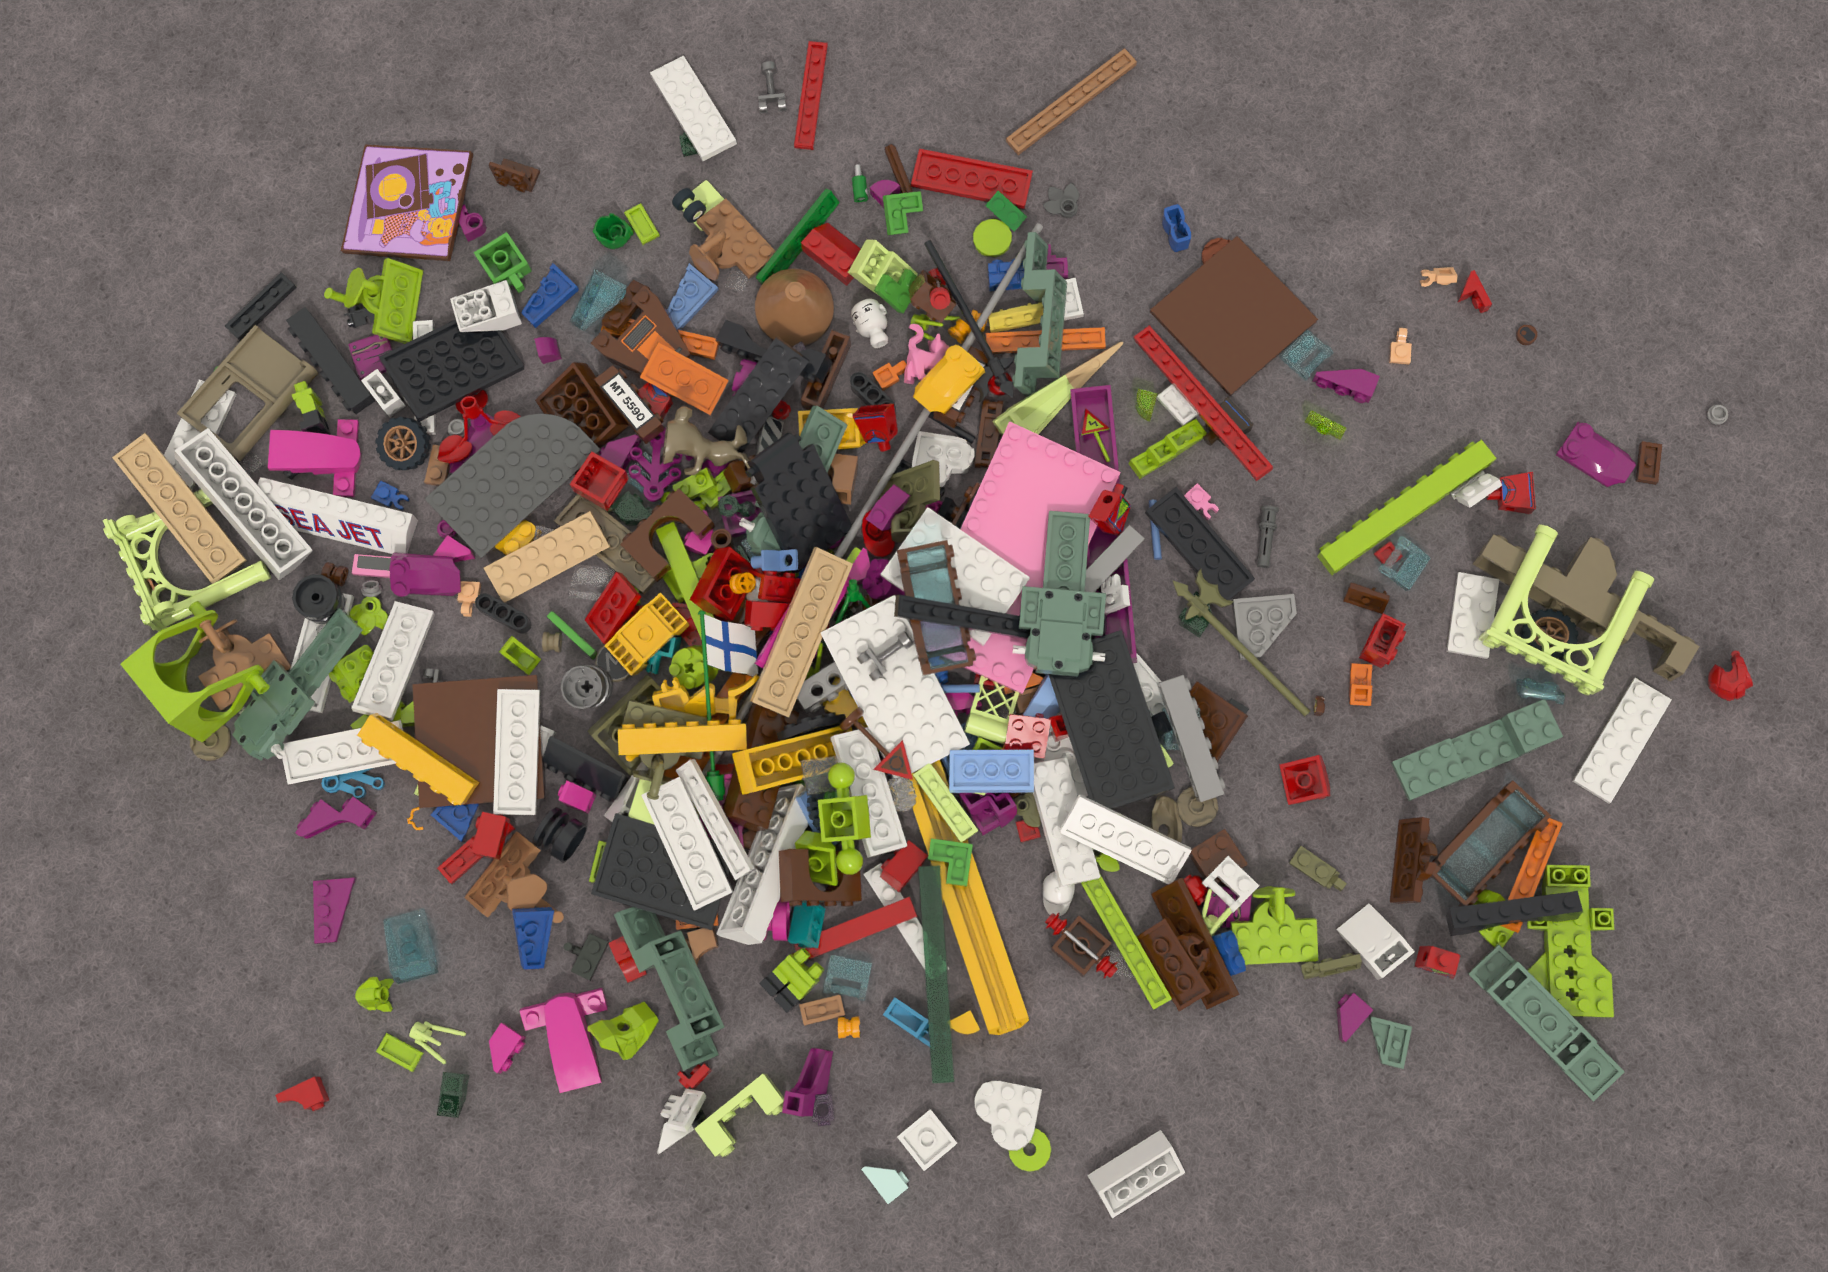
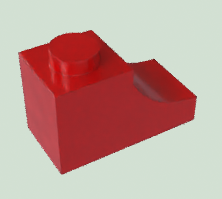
M623 936L608 943L627 983L647 975L646 971L639 973Z
M316 1076L275 1095L278 1103L296 1101L303 1105L304 1109H312V1111L325 1107L324 1103L329 1101L321 1077Z

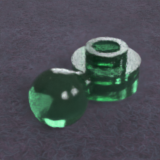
M726 495L719 500L718 510L726 517L733 516L736 512H740L744 517H751L755 513V506L749 501L738 504L735 497ZM730 504L732 508L727 510L724 506Z

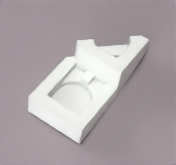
M666 1122L661 1129L659 1146L657 1148L658 1155L694 1130L692 1125L688 1132L670 1129Z

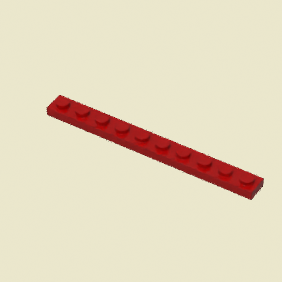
M1150 325L1134 336V341L1256 481L1273 470L1271 463Z

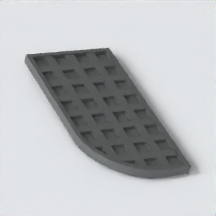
M550 414L523 416L503 427L431 492L425 500L482 559L581 468L591 451L597 454L600 449L580 427L565 418Z

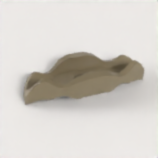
M1159 795L1155 800L1152 811L1151 829L1159 832L1160 825H1165L1168 828L1167 836L1181 843L1182 822L1177 811V804L1172 798Z

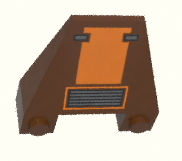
M645 285L631 299L642 313L616 340L603 329L591 342L611 363L640 375L657 342L687 358L691 356L666 306Z

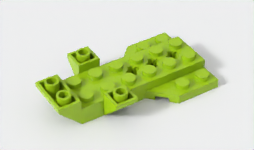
M1546 865L1542 882V896L1578 891L1583 912L1576 920L1561 922L1527 921V929L1544 931L1545 952L1527 971L1573 1017H1614L1612 974L1592 956L1591 931L1614 930L1613 908L1589 909L1590 866ZM1567 946L1569 950H1572V954L1569 955L1570 958L1568 954L1564 953V949H1567ZM1568 968L1573 972V976H1570L1571 979H1569V975H1565V971ZM1569 989H1571V993H1574L1575 995L1572 998V1001L1570 1000V997L1566 996V992H1569Z

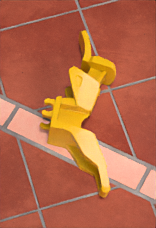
M755 674L744 684L729 688L728 698L715 697V686L709 683L711 716L715 715V713L729 714V720L736 719L738 700L736 695L750 688L758 681L760 676ZM674 677L672 680L674 686H668L665 679L661 684L662 690L655 691L652 695L655 706L703 717L707 716L705 685L694 695L689 696L684 685H680L679 679ZM639 754L626 755V760L630 762L638 757Z

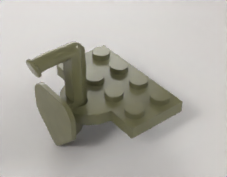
M931 460L893 474L879 496L878 500L894 484L911 495L901 513L896 514L892 518V541L903 543L925 512L926 505L940 501L939 461Z
M629 700L623 724H635V727H643L644 723H656L657 727L665 726V722H677L678 726L686 725L687 721H699V725L707 724V717ZM703 752L639 754L648 770H633L632 775L642 780L651 781L647 797L657 800L659 799L658 794L661 784L674 780L664 776V770L672 768L678 762L680 755L701 760Z

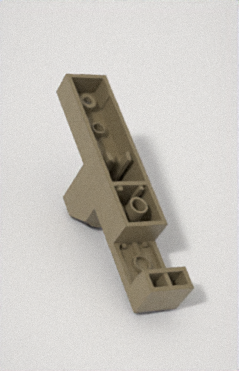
M1493 534L1482 547L1473 565L1511 586L1527 553L1523 548L1508 543V540L1503 536ZM1590 537L1579 547L1563 575L1559 569L1550 568L1543 562L1530 588L1528 598L1547 609L1563 612L1562 614L1571 618L1570 621L1574 622L1577 627L1599 638L1606 631L1621 598L1617 594L1607 592L1617 576L1616 563L1611 556L1609 547L1604 545L1605 543L1602 540ZM1639 608L1620 644L1622 646L1629 640L1632 633H1635L1664 650L1653 672L1670 682L1685 673L1700 647L1695 644L1693 639L1681 636L1676 633L1673 627L1664 626L1654 616L1646 615L1639 611Z

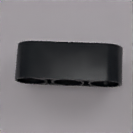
M856 372L851 376V390L867 406L894 404L896 415L894 401L862 372ZM857 381L864 382V385L860 387H857L854 384ZM871 394L878 395V398L875 400H870L868 397Z
M486 593L480 594L476 598L475 605L484 615L521 634L527 633L531 629V621L523 612ZM485 601H490L489 607L482 608ZM508 610L504 618L499 617L501 611ZM525 619V624L522 627H517V622Z

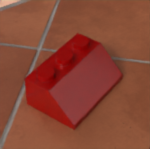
M829 223L814 228L801 242L802 251L847 286L854 279L848 271L861 248Z
M731 547L715 549L689 600L705 612L733 621L747 593H734L730 588V579L734 574L748 573L749 569L754 568L751 566V563Z

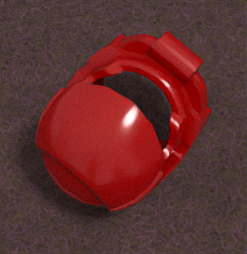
M1736 650L1731 654L1732 670L1730 672H1726L1722 667L1715 664L1708 675L1710 690L1721 699L1727 701L1742 698L1745 696V690L1753 686L1752 678L1747 670L1744 659L1740 656V652Z

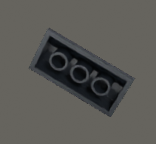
M552 736L549 737L542 760L547 764L546 769L555 774L558 771L564 773L565 779L573 783L577 780L583 783V788L591 792L594 789L601 792L600 797L609 802L617 798L629 780L622 772Z

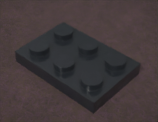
M836 712L813 718L807 717L799 720L800 723L798 724L792 723L784 726V731L777 733L779 741L827 730L841 724L846 719L845 714L836 715Z

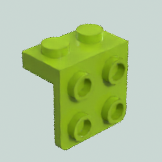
M363 645L339 660L334 669L329 673L330 679L337 684L341 695L349 703L355 700L374 654L368 645Z
M1484 889L1477 896L1479 899L1473 905L1506 900L1501 894ZM1502 926L1478 931L1494 948L1498 944L1503 948L1514 933V931Z

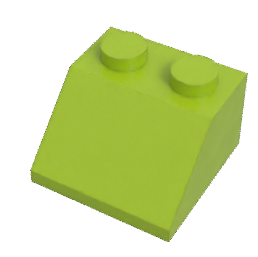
M805 831L795 842V849H808L809 874L812 882L836 886L838 879L835 846L832 842H822L821 833Z

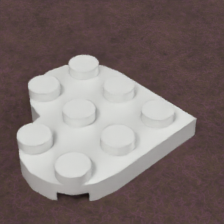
M919 431L912 467L931 460L939 461L940 487H943L951 474H966L974 462V448L968 445L967 440L963 438Z
M990 1081L981 1085L975 1096V1109L984 1122L991 1124V1133L995 1142L1000 1147L1009 1151H1017L1031 1142L1035 1131L1042 1089L1002 1081Z

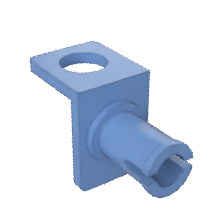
M796 549L781 551L762 550L761 556H753L751 558V566L754 569L762 568L763 571L798 570V552ZM788 554L793 559L790 566H787L785 563V558Z

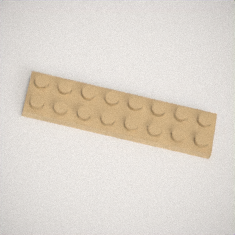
M144 433L112 457L212 584L222 580L247 561L148 434Z
M814 547L750 699L751 702L786 717L790 716L821 642V632L826 630L852 568V563Z

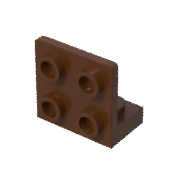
M503 158L501 165L490 162L488 165L499 185L504 187L511 185L517 191L523 193L525 191L532 192L540 174L538 169Z

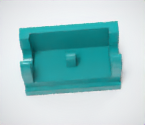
M802 903V906H794L788 942L791 944L798 943L800 948H818L826 908L820 904L819 906H807V903Z

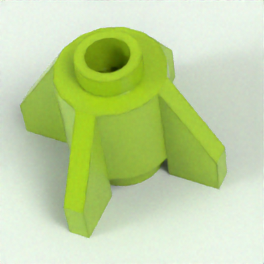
M369 977L358 987L355 993L356 1001L367 1010L378 1009L383 1012H391L393 1008L387 1000L389 998L388 989L393 984V979L379 981L378 977Z

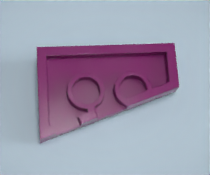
M355 877L313 881L314 944L337 942L345 911L351 897V891L355 884Z

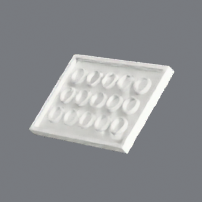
M927 507L898 550L947 540L948 545L952 544L955 557H951V567H955L958 580L954 581L956 588H960L962 600H959V605L1006 613L1021 592L1022 586L1026 585L1030 577ZM943 546L908 552L909 566H916L943 560ZM896 552L881 573V576L904 591ZM945 568L920 572L910 576L916 598L951 603L953 601L949 578ZM969 630L970 638L984 646L992 634Z

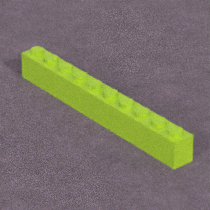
M1482 439L1476 444L1474 441L1464 448L1465 451L1459 455L1457 452L1452 455L1446 465L1443 466L1441 463L1432 470L1433 474L1428 477L1424 475L1416 481L1417 485L1413 488L1410 486L1406 487L1400 492V497L1397 499L1392 497L1384 503V508L1373 510L1368 514L1369 518L1364 522L1359 520L1352 525L1353 529L1351 531L1340 533L1334 543L1330 544L1327 542L1319 549L1321 552L1317 557L1329 573L1334 575L1470 478L1493 464L1497 458Z

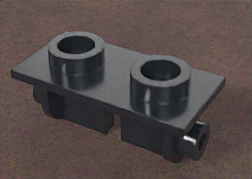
M359 306L348 309L349 313L344 314V316L349 315L350 319L347 320L349 327L353 328L367 324L366 316H369L370 323L374 322L375 317L366 308L360 309Z

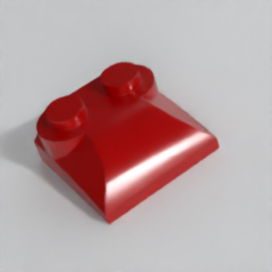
M1321 755L1279 764L1288 805L1324 799L1330 796L1329 779Z

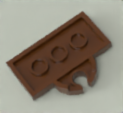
M1417 817L1399 820L1390 895L1391 903L1421 902L1423 881L1429 879L1437 864L1429 862L1430 856L1438 855L1436 845L1432 840H1428L1430 818Z
M1169 917L1137 936L1139 943L1178 1011L1183 1010L1214 991L1203 973L1211 960L1210 948L1203 949L1201 954H1198L1194 949L1195 944L1199 945L1204 941L1201 936L1188 932L1180 935Z

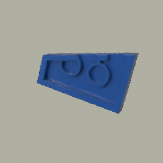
M554 263L550 266V272L546 278L543 277L540 282L541 286L538 291L531 296L521 312L523 317L535 328L579 291L578 287Z
M479 804L437 807L431 816L463 842Z
M551 907L512 909L521 966L524 970L544 968L554 910Z

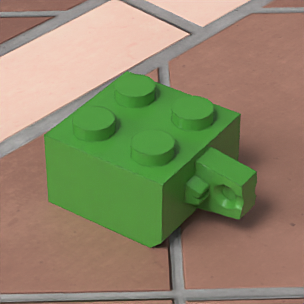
M507 232L473 252L493 284L507 280L509 286L513 284L518 293L525 290L520 279L532 271Z

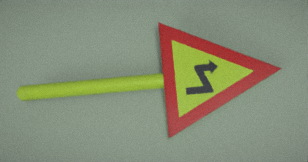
M1085 408L1082 435L1094 433L1106 462H1110L1098 432L1109 430L1110 428Z

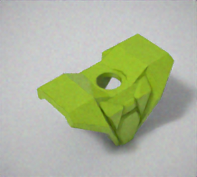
M641 1002L625 1008L622 1015L613 1019H600L587 1027V1031L593 1034L601 1048L617 1052L623 1060H628L649 1039L659 1020L645 1002ZM625 1025L629 1026L627 1031H620Z

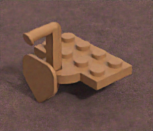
M724 199L697 219V225L708 237L700 247L693 244L690 247L689 254L696 269L706 278L715 281L719 276L718 268L726 269L735 265L750 279L762 270L776 251L727 199Z
M237 619L230 621L217 630H214L211 620H205L199 625L207 635L199 640V643L201 644L208 640L214 645L213 660L216 665L198 676L205 688L254 665H261L265 672L273 660L279 662L286 671L291 668V664L271 633L252 643L242 635H230L227 629L238 622ZM239 683L210 695L220 711L233 704L243 684Z
M517 831L504 846L500 860L494 859L464 897L486 917H489L496 910L498 904L503 901L507 903L511 911L512 909L534 908L535 906L538 908L551 907L554 910L552 920L554 923H560L564 918L562 912L557 911L542 899L547 890L546 882L536 874H530L528 866L536 859L541 850Z

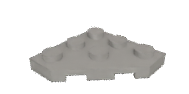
M1294 594L1232 600L1234 601L1233 612L1236 637L1257 659L1262 657L1297 614ZM1239 653V660H1247Z

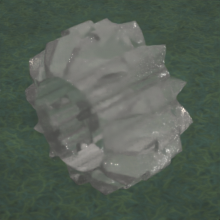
M899 776L889 779L888 786L896 811H907L913 808L916 804L915 798L917 797L913 782L910 779Z

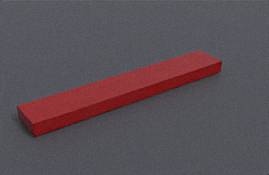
M808 42L794 148L814 149L828 43Z
M911 897L822 931L818 948H805L811 955L807 960L918 917ZM798 943L794 944L796 952L801 949L798 947Z

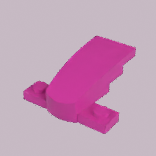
M338 419L337 436L303 431L270 430L268 469L270 471H291L292 473L312 472L314 475L334 473L333 495L354 497L356 473L361 464V451L358 445L359 421Z
M603 988L579 994L560 993L544 1003L520 1008L525 1031L546 1026L552 1064L560 1093L598 1084L602 1081L596 1061V1053L590 1038L591 1034L587 1031L588 1025L584 1016L608 1009Z

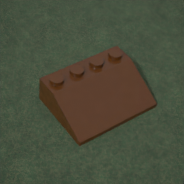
M573 362L535 401L544 414L559 416L576 424L600 448L616 438L629 424L597 386L594 380L596 376L588 364Z

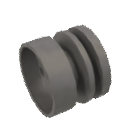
M581 665L573 667L566 672L561 682L562 696L574 708L586 709L602 706L612 695V678L600 666ZM588 684L593 685V689L588 688Z

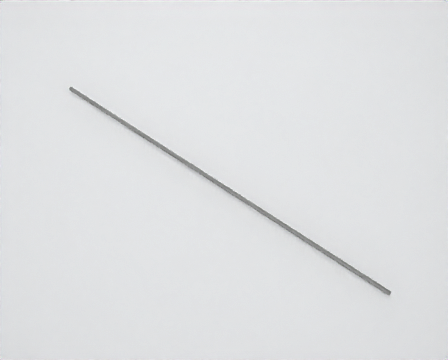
M1037 223L1032 232H1036L1039 235L1043 226ZM1025 243L976 323L980 330L1026 257ZM972 330L961 346L967 352L976 339ZM925 407L834 554L835 556L842 559L862 526L864 515L873 508L931 413ZM758 681L736 715V719H741V723L752 706L753 702L750 699ZM714 751L715 765L724 751ZM710 759L702 771L703 775H707V771H711Z

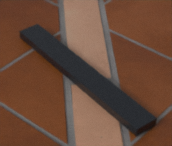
M896 595L894 617L1028 639L1030 636V629H1019L1020 616Z

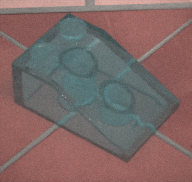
M595 269L569 322L584 331L624 298L626 285Z
M425 909L383 920L389 969L397 985L438 973L437 959Z

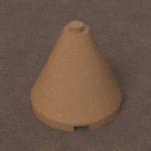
M786 269L773 274L762 284L756 296L755 315L761 330L772 341L778 336L791 347H803L817 341L828 330L833 318L834 304L830 290L818 276L806 270Z

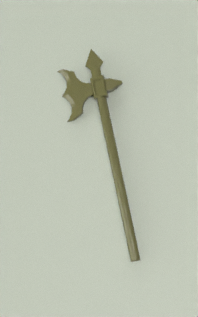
M1201 569L1197 572L1195 580L1200 590L1199 597L1197 595L1193 596L1188 591V585L1173 581L1177 596H1183L1188 601L1186 605L1189 608L1186 611V620L1196 615L1198 617L1203 616L1304 717L1310 712L1208 610L1207 604L1213 603L1222 608L1234 602L1226 600L1220 595L1218 585L1208 583L1203 578Z

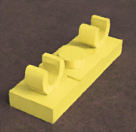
M1042 302L1033 305L1028 303V306L1025 305L1007 310L1000 309L999 312H991L988 317L990 332L995 333L1039 324L1044 311Z

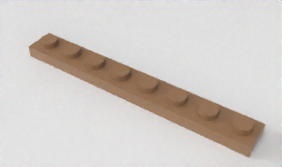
M1124 48L1008 136L1006 142L1017 155H1020L1137 65V61Z

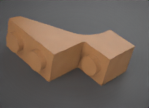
M714 927L713 930L701 928L687 932L688 938L685 940L689 949L692 950L691 954L696 965L706 952L719 947Z

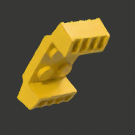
M660 592L619 629L605 647L631 676L637 675L648 666L647 661L675 634L680 635L689 624Z

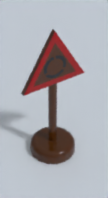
M860 706L856 708L839 727L843 731H847L855 725L886 756L873 770L913 780L903 740L889 753L858 722L864 714V710Z

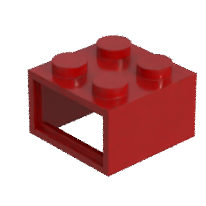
M591 451L571 481L570 486L578 495L608 511L629 480V477L625 470Z
M1383 613L1375 622L1359 658L1381 669L1385 664L1389 665L1397 654L1398 649H1395V647L1402 642L1406 631H1404L1406 624ZM1383 634H1388L1390 639L1384 640Z

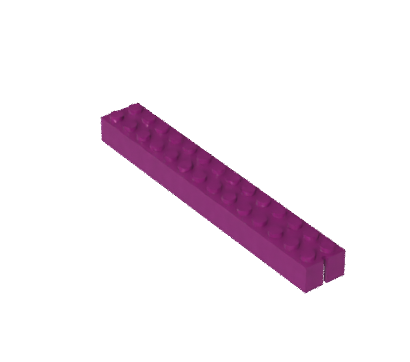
M1111 385L1070 389L1076 452L1119 471ZM1085 408L1110 428L1109 430L1098 432L1110 462H1106L1094 433L1082 435ZM1118 477L1116 484H1120V477ZM1098 526L1096 527L1088 545L1087 569L1118 536L1103 532ZM1126 559L1112 575L1118 574L1121 585L1128 586L1130 606L1106 615V635L1122 630L1132 661L1137 663L1128 560ZM1101 586L1095 591V593H1101Z

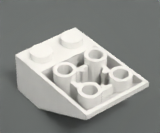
M507 280L450 298L460 332L506 330L522 324L512 290Z
M1367 904L1336 929L1356 954H1360L1362 962L1377 980L1385 977L1415 952L1406 940L1370 904Z

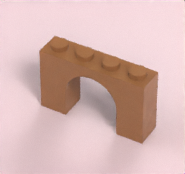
M835 454L827 474L833 480L832 484L842 504L851 505L858 470V456Z

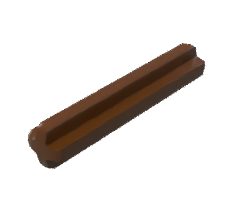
M893 144L886 146L885 153L896 181L900 185L901 193L913 192L896 147Z

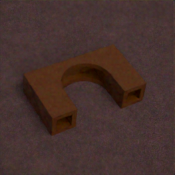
M679 488L676 491H672L662 505H657L647 519L641 520L637 525V529L633 533H628L620 544L656 582L672 569L653 548V535L659 526L670 521L680 522L686 525L700 540L715 527L713 521Z
M808 849L779 851L781 902H789V906H802V903H807V906H819V903H824V907H831L841 903V907L854 906L853 902L862 901L860 871L853 875H847L842 873L837 867L838 884L836 886L829 885L823 892L813 884L810 878Z

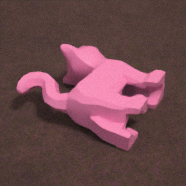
M910 324L909 326L917 334L909 340V353L904 374V383L912 385L915 382L914 377L922 380L926 376L925 373L930 372L944 357L949 348L944 340L940 339V334H937L934 340L928 341L930 352L917 348L916 344L921 342L924 337L923 329L918 324Z

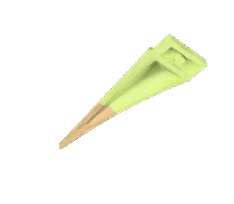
M1118 342L1009 407L992 422L1002 436L1009 421L1039 435L1071 399L1070 389L1081 388L1123 345V342Z

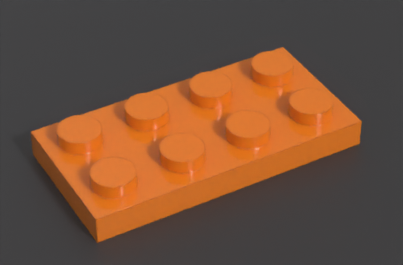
M657 342L640 375L641 379L709 415L714 410L729 381Z

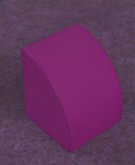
M881 180L870 187V195L883 208V196L900 194V185L891 180Z
M539 337L534 339L538 356L543 364L562 359L558 342L555 338Z

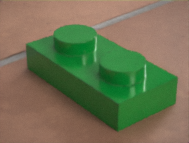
M999 190L985 205L1014 232L1028 217Z

